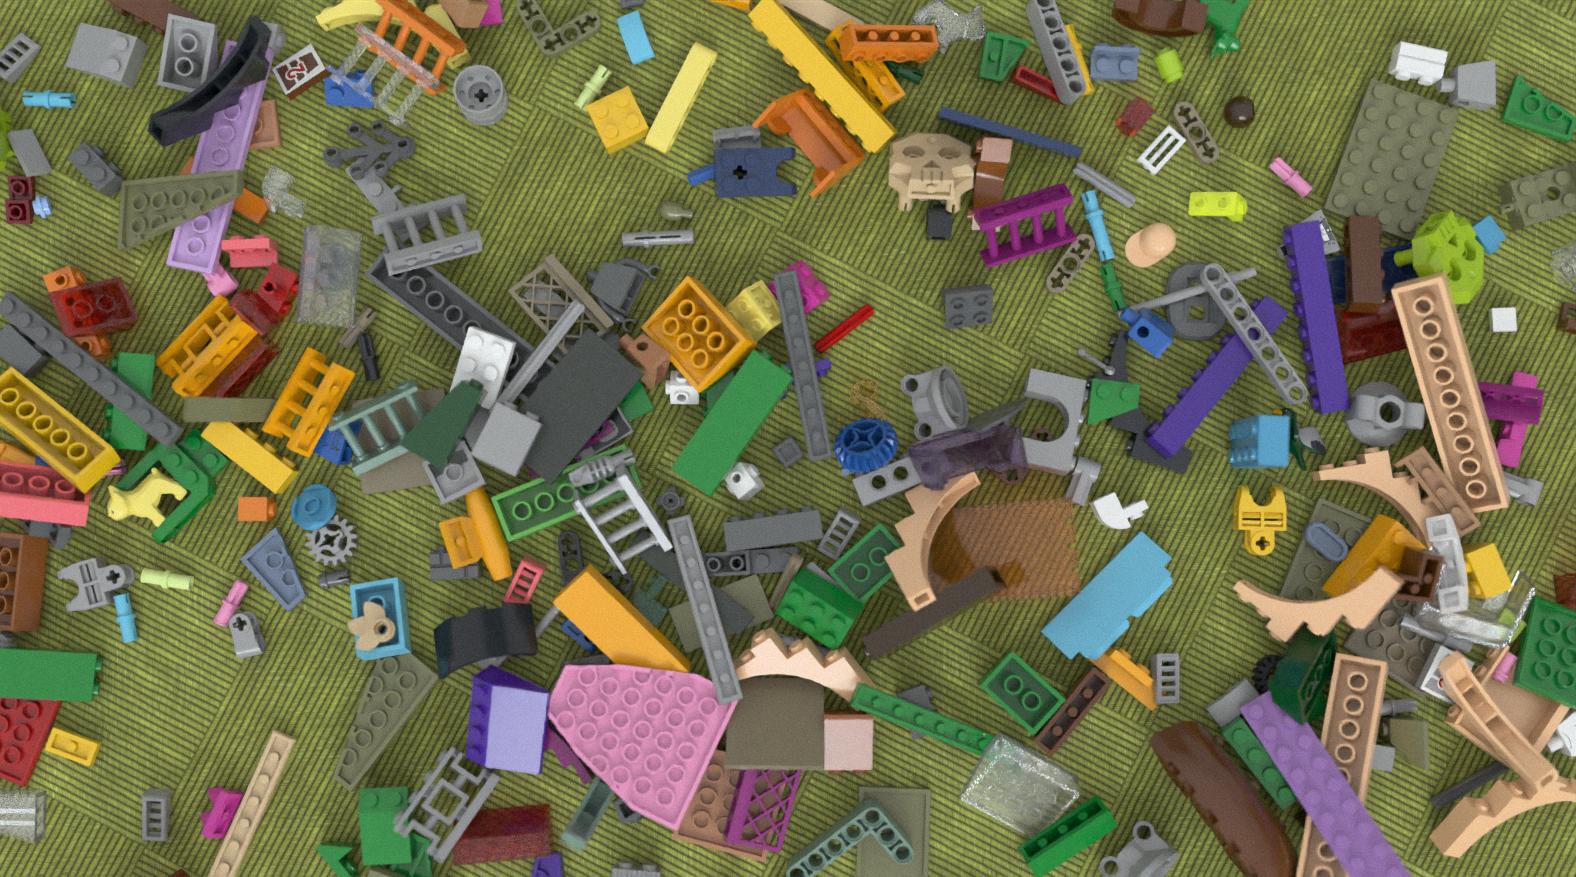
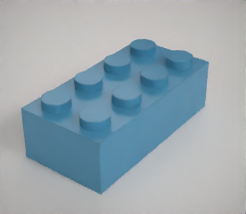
M1258 415L1232 421V425L1228 429V437L1231 439V449L1228 450V462L1231 463V468L1266 469L1288 466L1289 416Z

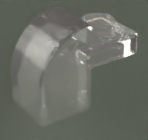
M271 165L262 183V195L266 207L275 215L281 207L283 212L289 216L302 218L306 212L307 203L288 194L294 185V176Z

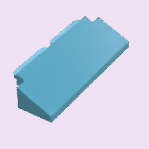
M1139 531L1040 631L1070 660L1078 652L1085 658L1091 660L1098 659L1128 629L1129 621L1127 618L1131 614L1135 617L1141 616L1171 586V573L1164 566L1172 558L1147 535Z

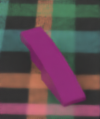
M548 720L544 752L552 748L564 769L573 764L583 784L591 782L595 775L590 767L574 752L565 737Z

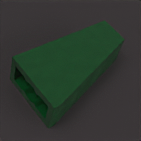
M473 378L470 381L462 380L400 441L399 445L440 469L447 467L488 394V391L483 389L484 384Z

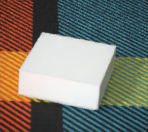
M1515 307L1488 309L1490 333L1517 331Z

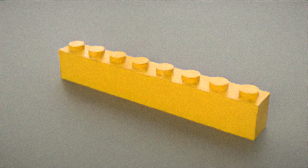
M761 0L748 14L753 20L751 22L752 26L761 33L763 31L768 37L767 42L775 50L779 49L784 54L782 58L789 66L792 67L794 65L798 69V76L806 84L810 83L815 88L814 93L820 100H826L830 104V111L837 118L841 117L847 123L845 127L854 136L857 134L862 139L861 145L868 152L879 153L899 134L895 127L778 0Z

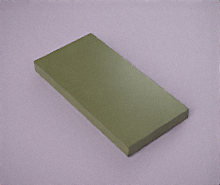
M757 574L718 588L754 616L745 629L774 618ZM689 601L669 608L685 652L688 653L702 647ZM721 622L725 637L735 634L733 630Z

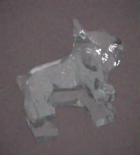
M934 0L925 7L920 8L912 19V25L936 23L940 31V35L937 38L939 43L938 50L942 54L946 53L947 47L951 43L958 42L963 38L980 41L987 33L986 24L981 17L982 6L980 4L970 13L960 14L945 1Z

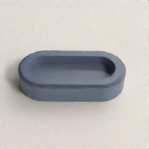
M1312 522L1305 527L1303 532L1305 541L1325 559L1331 562H1340L1346 558L1348 554L1347 544L1325 524Z

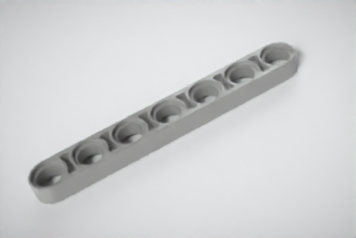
M1216 263L1208 264L1200 272V280L1283 400L1289 405H1297L1303 402L1308 395L1303 382L1224 269ZM1208 269H1213L1217 272L1218 278L1216 281L1208 279L1206 274ZM1221 289L1230 291L1231 300L1226 301L1221 298ZM1236 308L1244 311V320L1235 318L1234 310ZM1249 328H1254L1258 331L1259 338L1257 340L1249 338ZM1263 348H1268L1272 351L1273 357L1271 360L1263 358ZM1277 368H1283L1286 371L1285 380H1280L1276 377L1275 371ZM1292 387L1297 388L1300 392L1298 400L1292 399L1289 395Z

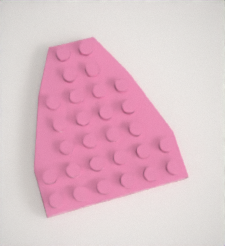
M627 665L565 666L550 696L548 717L571 745L574 752L631 809L677 831L738 700L719 706L712 681L697 674Z

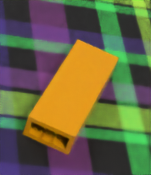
M591 564L583 569L554 598L552 603L616 665L690 673L691 662Z

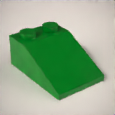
M408 786L359 789V824L364 866L413 863L414 829L412 828L407 837L404 838L398 832L393 831L396 826L393 820L401 810L406 812L411 804L407 801L413 794L414 789ZM414 810L403 824L405 827L414 819Z

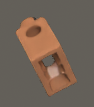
M625 334L620 339L618 344L626 351L625 358L645 374L640 380L652 390L668 375L671 354L645 334H641L635 340L629 334Z

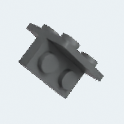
M988 284L941 289L946 329L992 323L993 289L991 286L988 287Z

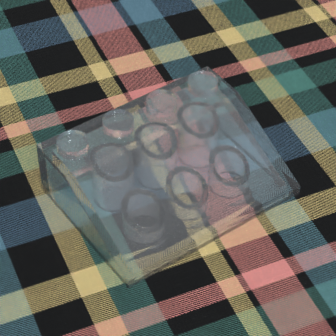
M999 732L983 751L963 787L959 799L1032 838L1055 823L1080 796L1081 791L1076 774Z

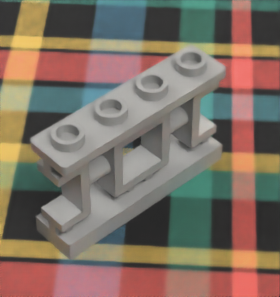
M453 746L449 751L443 750L436 760L440 763L436 770L430 769L422 780L425 785L421 791L416 789L407 802L411 804L406 812L401 810L393 820V823L396 824L393 831L398 832L402 837L406 838L413 828L430 839L432 843L426 853L432 855L433 859L439 863H442L500 779L494 773L490 774L487 772L488 770L485 768L476 778L457 765L464 754L456 751V748ZM449 759H454L449 769L458 774V777L451 785L441 778L436 786L432 783ZM482 779L485 780L486 783L468 808L464 806L469 799L468 795L460 791L464 783L468 781L477 787ZM441 787L461 800L449 819L429 806ZM422 798L426 801L420 808L430 815L425 824L422 826L412 819L409 825L405 827L403 824ZM453 820H456L458 822L441 848H436L435 846L441 838L431 832L434 826L439 821L449 828Z

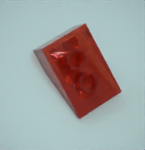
M121 277L48 293L66 338L107 336L132 330L139 320Z

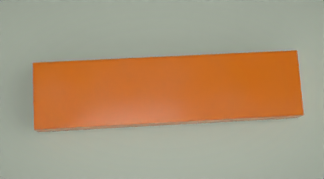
M192 156L179 175L191 173L194 162ZM243 188V196L235 199L233 209L261 225L273 205Z

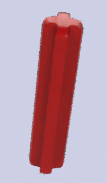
M868 303L862 306L815 342V349L820 354H823L874 314L873 308Z

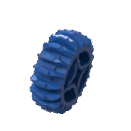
M873 416L869 419L862 417L859 421L854 419L852 424H846L845 429H839V435L835 436V456L844 469L847 468L850 472L856 470L858 474L866 471L869 474L872 469L878 471L881 465L887 467V461L893 460V455L897 453L898 439L895 429H893L888 421H883L881 417L875 419Z

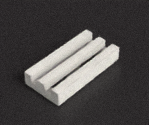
M1168 125L1136 161L1139 164H1143V167L1146 170L1148 169L1150 174L1154 176L1183 145L1186 139ZM1169 132L1172 136L1147 161L1145 157ZM1176 138L1179 142L1160 161V163L1156 167H1154L1152 163Z

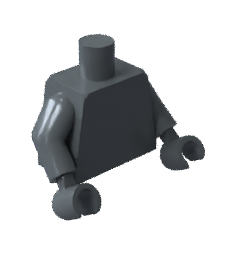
M630 257L617 259L612 263L604 262L599 271L590 269L586 276V280L593 284L590 290L596 296L595 302L613 322L622 324L626 332H632L625 327L627 321H632L636 324L634 319H626L623 316H628L645 281L646 275L643 273H647V277L650 280L656 281L658 277L652 276L650 271L652 269L661 271L658 265L648 267L646 263Z

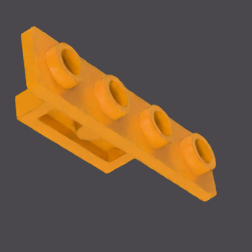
M1109 647L1098 659L1091 660L1087 658L1148 709L1154 710L1158 704H1155L1154 680L1148 676L1150 671L1140 663L1137 666L1130 661L1132 656L1122 648L1117 651Z

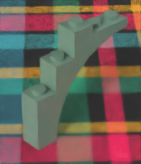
M597 775L560 838L572 849L583 851L615 795V792L600 776Z

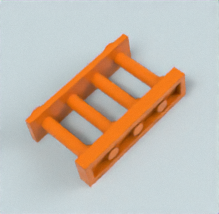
M376 0L375 2L383 7L384 12L375 33L372 32L361 36L359 41L369 51L378 54L420 85L425 92L435 96L445 91L448 86L439 80L449 57L452 58L463 53L467 44L407 0ZM393 15L401 20L403 24L394 46L383 39ZM411 29L420 34L422 38L412 60L402 53ZM430 43L438 47L441 52L431 74L420 66Z

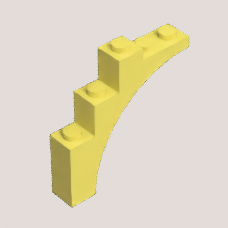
M342 0L335 7L323 9L316 16L319 25L327 32L342 25L356 22H379L384 10L382 6L375 2L376 0ZM407 0L419 9L415 0ZM433 4L425 9L423 13L462 40L449 14L442 8L441 4ZM394 15L392 16L389 24L402 27V21ZM465 48L463 53L452 58L449 57L447 64L451 69H454L471 60L472 57L467 48Z

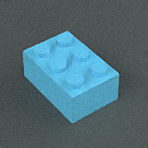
M395 577L350 585L353 620L365 616L364 603L372 602L384 608L386 618L392 620L396 627L395 634L389 641L380 642L374 649L369 651L356 649L357 657L367 661L412 653L404 582ZM383 626L380 629V634L387 632V626ZM355 635V645H356V643H357V641H358V639H359V637H357L356 635Z

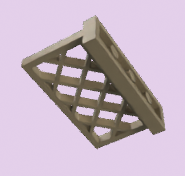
M552 253L544 259V263L508 290L509 295L545 335L550 331L549 322H557L559 319L550 317L551 306L565 307L566 310L571 304L568 303V298L571 301L577 300L585 306V310L581 313V320L577 319L574 323L580 324V336L565 334L562 338V344L559 342L556 346L564 356L568 353V350L564 347L565 339L579 340L583 333V324L593 325L599 331L596 334L600 338L604 335L607 336L614 330V322ZM545 271L550 277V285L536 284V277ZM522 287L532 288V298L521 299L516 292ZM535 288L548 289V301L534 300ZM552 290L563 291L566 294L565 302L551 301ZM534 304L548 305L547 317L536 316L533 312Z

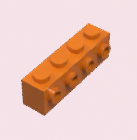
M849 24L838 39L843 61L853 62L874 61L879 63L895 61L901 63L916 61L922 63L928 61L939 48L935 27L931 25Z
M67 266L44 275L45 284L63 331L99 360L111 357V343L103 333V321L96 314L93 306L95 305V300L87 290L85 285L87 279L83 271Z

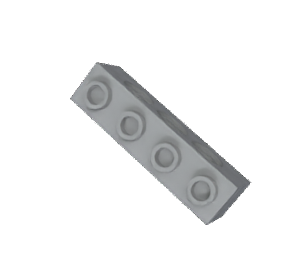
M934 443L927 444L921 447V452L914 455L912 452L905 453L899 456V461L892 464L889 461L887 467L881 465L878 471L874 470L869 474L866 471H863L861 474L856 473V478L852 479V483L862 508L912 489L923 482L926 483L949 474L951 467L941 444L936 446ZM918 460H926L929 463V468L926 471L918 470L916 467ZM903 468L906 470L907 477L904 480L896 479L894 476L896 469ZM876 477H881L885 480V486L881 489H876L872 485V480Z

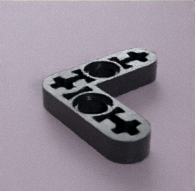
M565 531L558 538L564 587L584 569L581 540L574 531ZM567 535L575 538V543L571 547L572 551L577 550L578 555L570 554L564 556V552H569L568 545L563 544V540L567 539ZM570 558H575L579 563L578 569L574 572L566 568V562ZM621 571L604 573L602 575L608 581V576H612L611 581L619 580L620 575L623 574ZM628 572L623 575L624 579L629 580V583L625 584L624 589L621 588V585H613L620 593L629 591L633 586V577Z

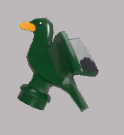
M1292 408L1274 409L1273 412L1277 415L1289 416L1288 453L1295 457L1301 470L1307 471L1302 453L1303 449L1321 456L1326 455L1325 446L1315 427L1299 428L1297 415Z

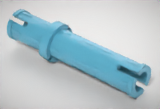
M1091 190L1082 193L1080 196L1083 200L1087 213L1085 218L1089 220L1100 261L1104 262L1115 258L1103 220L1102 215H1104V211L1100 210L1096 191Z

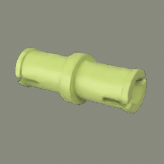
M602 65L598 66L590 81L585 82L584 90L576 102H574V105L584 112H587L586 106L591 104L597 95L600 96L602 93L601 88L612 74L611 71H607V68Z
M144 568L141 573V582L161 585L164 589L172 587L190 591L193 587L194 577L176 574L172 570L159 571Z

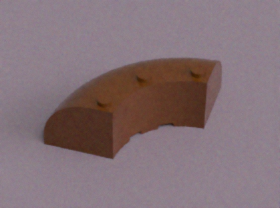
M1183 721L1163 729L1148 740L1166 774L1186 798H1190L1191 804L1217 837L1227 856L1245 877H1296L1299 858L1294 845L1285 831L1287 829L1286 825L1279 817L1275 816L1260 795L1259 791L1261 788L1253 778L1248 779L1233 758L1223 748L1225 744L1217 734L1213 736L1200 722Z

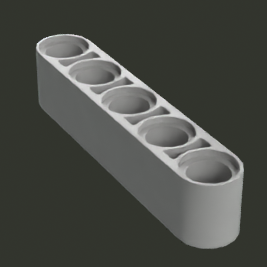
M1030 0L1025 8L1057 96L1062 103L1067 105L1073 104L1086 91L1087 86L1055 0Z

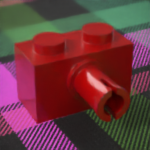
M272 262L251 305L275 317L284 319L293 308L292 302L295 296L299 295L304 287V277Z

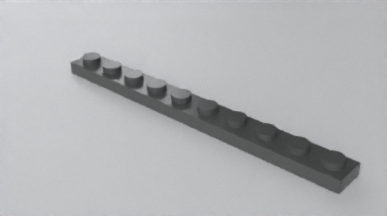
M14 291L6 292L0 302V314L165 447L172 448L185 427Z

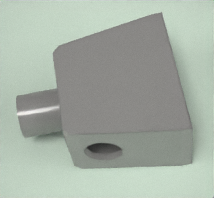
M1495 60L1455 67L1449 71L1448 78H1441L1437 81V92H1448V102L1450 105L1482 111L1488 110L1496 105Z

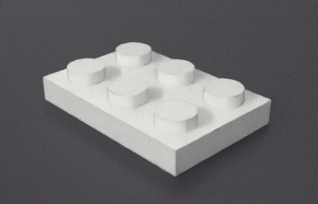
M470 326L450 392L462 380L470 381L473 378L484 384L483 389L488 391L481 407L490 409L501 394L516 342Z

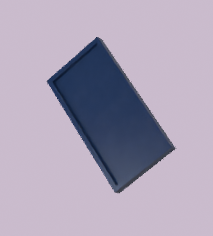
M943 106L940 108L937 119L992 136L1012 138L1013 142L1070 159L1079 157L1082 147Z

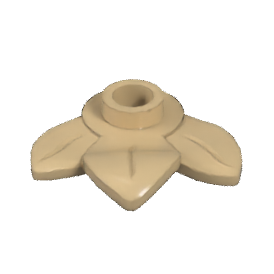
M365 602L363 608L365 616L350 621L347 626L354 635L359 637L356 649L369 651L374 649L380 642L389 641L394 636L396 627L392 620L386 618L384 608L376 603ZM383 626H387V632L380 634V629Z

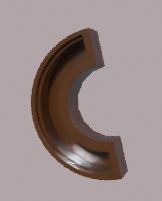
M1114 0L1112 16L1121 25L1140 33L1160 37H1191L1203 33L1208 5L1200 3V0L1175 2L1168 0Z

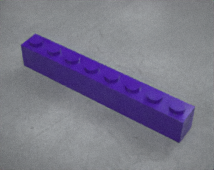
M1319 220L1283 226L1284 232H1282L1281 237L1284 246L1287 248L1288 255L1285 261L1287 268L1291 272L1292 279H1290L1289 285L1291 292L1295 296L1293 309L1299 320L1297 333L1303 344L1301 357L1303 362L1306 363L1307 368L1305 380L1307 385L1310 386V407L1315 413L1319 414L1350 409Z
M1267 295L1260 300L1254 299L1249 305L1270 336L1289 314ZM1242 315L1238 320H1244L1245 317ZM1249 328L1248 330L1250 339L1257 340L1259 338V333L1256 329ZM1235 330L1231 334L1227 333L1220 340L1219 344L1221 347L1217 352L1213 350L1205 359L1206 366L1203 369L1199 368L1191 376L1190 379L1193 382L1189 387L1185 385L1178 392L1176 397L1179 399L1174 405L1170 403L1162 412L1163 419L1160 422L1156 421L1148 429L1147 432L1150 435L1145 441L1166 459L1178 452L1252 360L1253 355Z

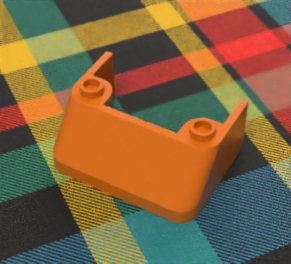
M808 88L800 89L774 100L752 124L754 128L767 124L770 131L776 135L784 136L789 134L817 169L812 175L817 187L810 193L812 198L830 189L865 159V154L861 147L825 104Z

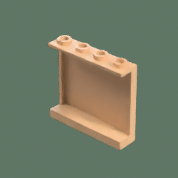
M1495 644L1487 651V658L1482 665H1479L1474 670L1473 675L1504 716L1541 753L1570 707L1513 686L1512 682L1517 661H1515L1508 675L1510 679L1506 680L1504 684L1492 679L1490 676L1505 653L1512 654L1508 651L1510 646L1507 644ZM1453 704L1448 709V716L1444 722L1495 760L1508 767L1510 771L1518 774L1496 754L1492 743L1470 723L1466 712L1457 704Z

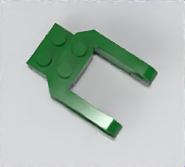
M197 427L179 444H174L172 448L165 447L163 444H157L114 486L121 491H132L152 473V468L159 469L163 466L185 489L191 491V494L153 531L151 536L160 545L172 539L216 495L215 477L231 462L223 452L201 436L203 432Z

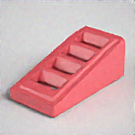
M525 556L515 573L503 601L506 603L528 604L546 569V565ZM525 567L528 568V569H530V570H532V571H534V572H536V574L533 573V572H531V571H529V570H527V569H525ZM521 575H524V576H526V577L532 579L533 582L531 583V582H529V581H527V580L521 578ZM517 583L528 588V592L517 587ZM515 592L525 597L524 601L513 596L512 593Z

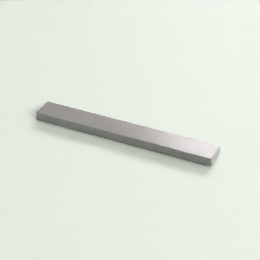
M690 514L667 520L666 523L718 704L720 706L741 700L743 695Z

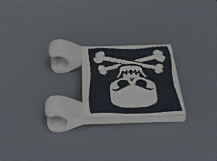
M619 406L608 418L615 431L578 453L575 457L577 462L597 455L634 432ZM603 424L596 433L600 434L601 432L606 430L607 427L605 426V424Z

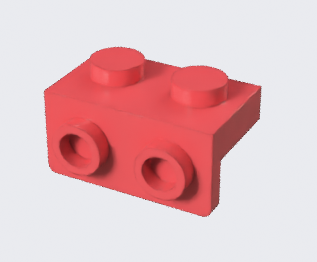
M254 235V239H245L244 236H230V240H221L222 250L230 253V266L232 268L270 267L272 262L279 265L278 243L268 238L267 235Z

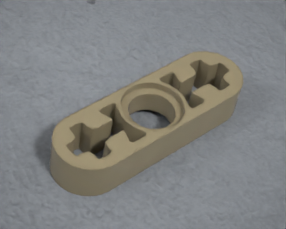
M1189 102L1178 103L1171 112L1172 120L1183 138L1186 139V143L1197 161L1203 165L1213 163L1219 156L1217 144L1193 105ZM1180 109L1182 111H1188L1186 118L1184 116H1178ZM1193 119L1194 122L1190 123V124L1185 128L1184 125H1185L1187 122H1190V121ZM1196 127L1201 131L1200 139L1190 137V128ZM1204 139L1206 140L1203 146H1196L1197 144L1201 143ZM1205 150L1212 151L1210 158L1208 156L1204 157L1202 153Z
M1081 234L1077 236V241L1071 243L1047 276L1045 288L1049 293L1060 294L1063 292L1092 253L1095 241L1090 235ZM1086 240L1088 242L1086 246L1089 249L1082 250L1079 256L1074 254L1080 247L1078 241L1083 242ZM1066 258L1075 260L1076 268L1069 271L1064 268L1063 262ZM1060 272L1069 276L1068 279L1064 276L1060 280L1061 288H1052L1053 282L1051 279L1055 280L1060 275Z

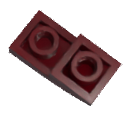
M7 176L9 200H5L7 224H32L34 218L32 201L36 199L35 176Z

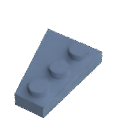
M279 527L271 530L240 559L287 612L292 611L308 596Z

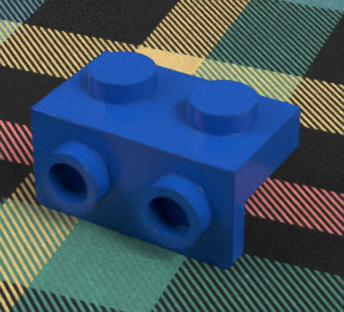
M335 68L329 72V76L324 78L326 105L369 108L375 106L374 81L377 79V74L369 73L368 70L346 72V69Z

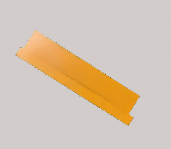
M850 19L836 26L824 42L852 82L883 114L890 105L901 100L906 94L883 62H853L854 67H852L849 61H843L841 49L834 42V39L838 40L849 24H856L853 19ZM862 77L867 81V86L863 83ZM876 96H877V97L879 98V100L882 102V106H881V107H880V105L878 104V102L876 101Z

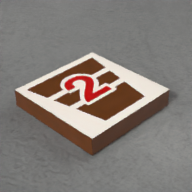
M309 44L272 69L284 93L290 100L330 75L312 44Z

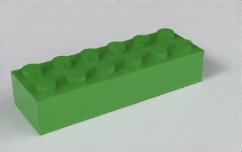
M624 443L568 466L553 485H550L540 477L491 497L508 542H514L578 516L572 505L574 501L573 491L578 490L584 499L613 483L617 475L615 473V475L595 483L574 487L569 473L584 465V463L606 454L614 456L629 449L628 445ZM635 463L625 466L640 490L645 489ZM618 490L589 506V508L593 510L628 496L625 490Z

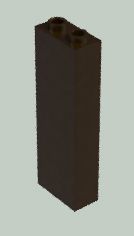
M984 566L936 594V600L917 611H914L912 608L863 637V649L869 658L872 657L873 660L888 658L1001 592L1008 586L996 566Z

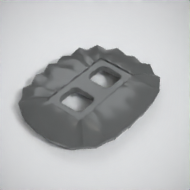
M1185 262L1175 267L1167 278L1165 294L1189 288L1190 283H1202L1200 272L1210 263ZM1207 270L1206 274L1209 280L1218 278L1215 270ZM1221 289V298L1229 301L1228 290ZM1208 291L1204 292L1203 296H1192L1165 305L1167 322L1174 326L1173 334L1182 337L1184 340H1210L1222 332L1227 322L1226 316ZM1191 306H1202L1204 308L1203 320L1190 319L1189 308Z

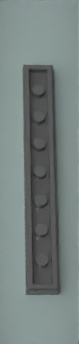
M794 269L774 273L773 279L790 366L793 371L792 376L795 378L794 386L809 462L832 458V449L797 271Z

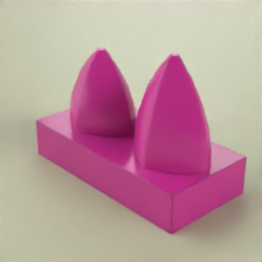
M213 787L207 791L214 807L212 810L200 814L204 826L201 834L206 838H224L244 794L239 790Z

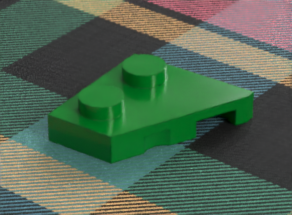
M413 831V863L392 864L389 871L406 877H432V855L426 853L432 841L424 835Z

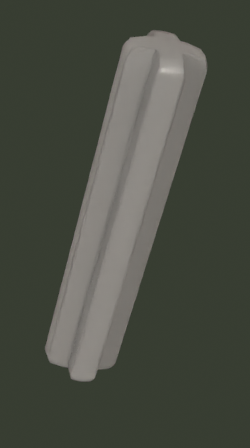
M1079 161L1073 169L1074 174L1124 206L1130 208L1137 199L1135 195L1082 161Z

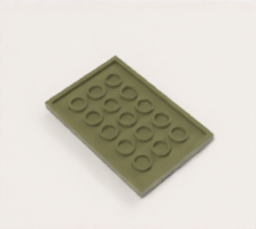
M1371 78L1368 80L1321 210L1346 220L1349 216L1378 217L1379 226H1382V233L1408 243L1412 242L1460 111Z

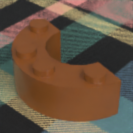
M982 135L981 138L976 140L975 152L977 154H972L975 168L973 188L968 190L972 191L971 207L967 208L966 221H971V229L980 230L974 219V210L1002 202L1004 178L1007 164L1010 162L1012 138ZM1000 226L995 228L996 232L1000 231Z

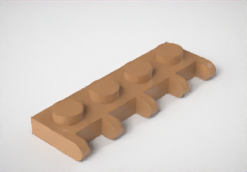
M1421 445L1393 463L1396 468L1405 464L1414 475L1406 482L1412 485L1418 481L1428 495L1421 499L1423 505L1433 501L1442 515L1451 514L1459 538L1482 525L1424 445Z

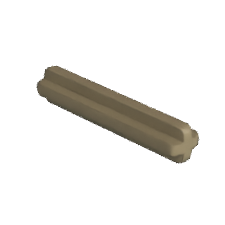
M797 553L791 554L769 602L771 608L778 609L802 564L803 557Z

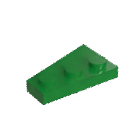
M1516 75L1513 78L1499 121L1564 143L1570 142L1576 126V117L1556 102H1550L1541 95V91L1530 87L1524 82L1525 79Z

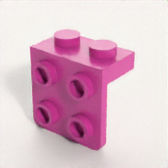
M800 260L790 265L784 271L794 269L797 271L806 316L816 306L829 299L831 295L828 293L826 285L813 274L812 268L803 260ZM773 280L767 287L777 299Z

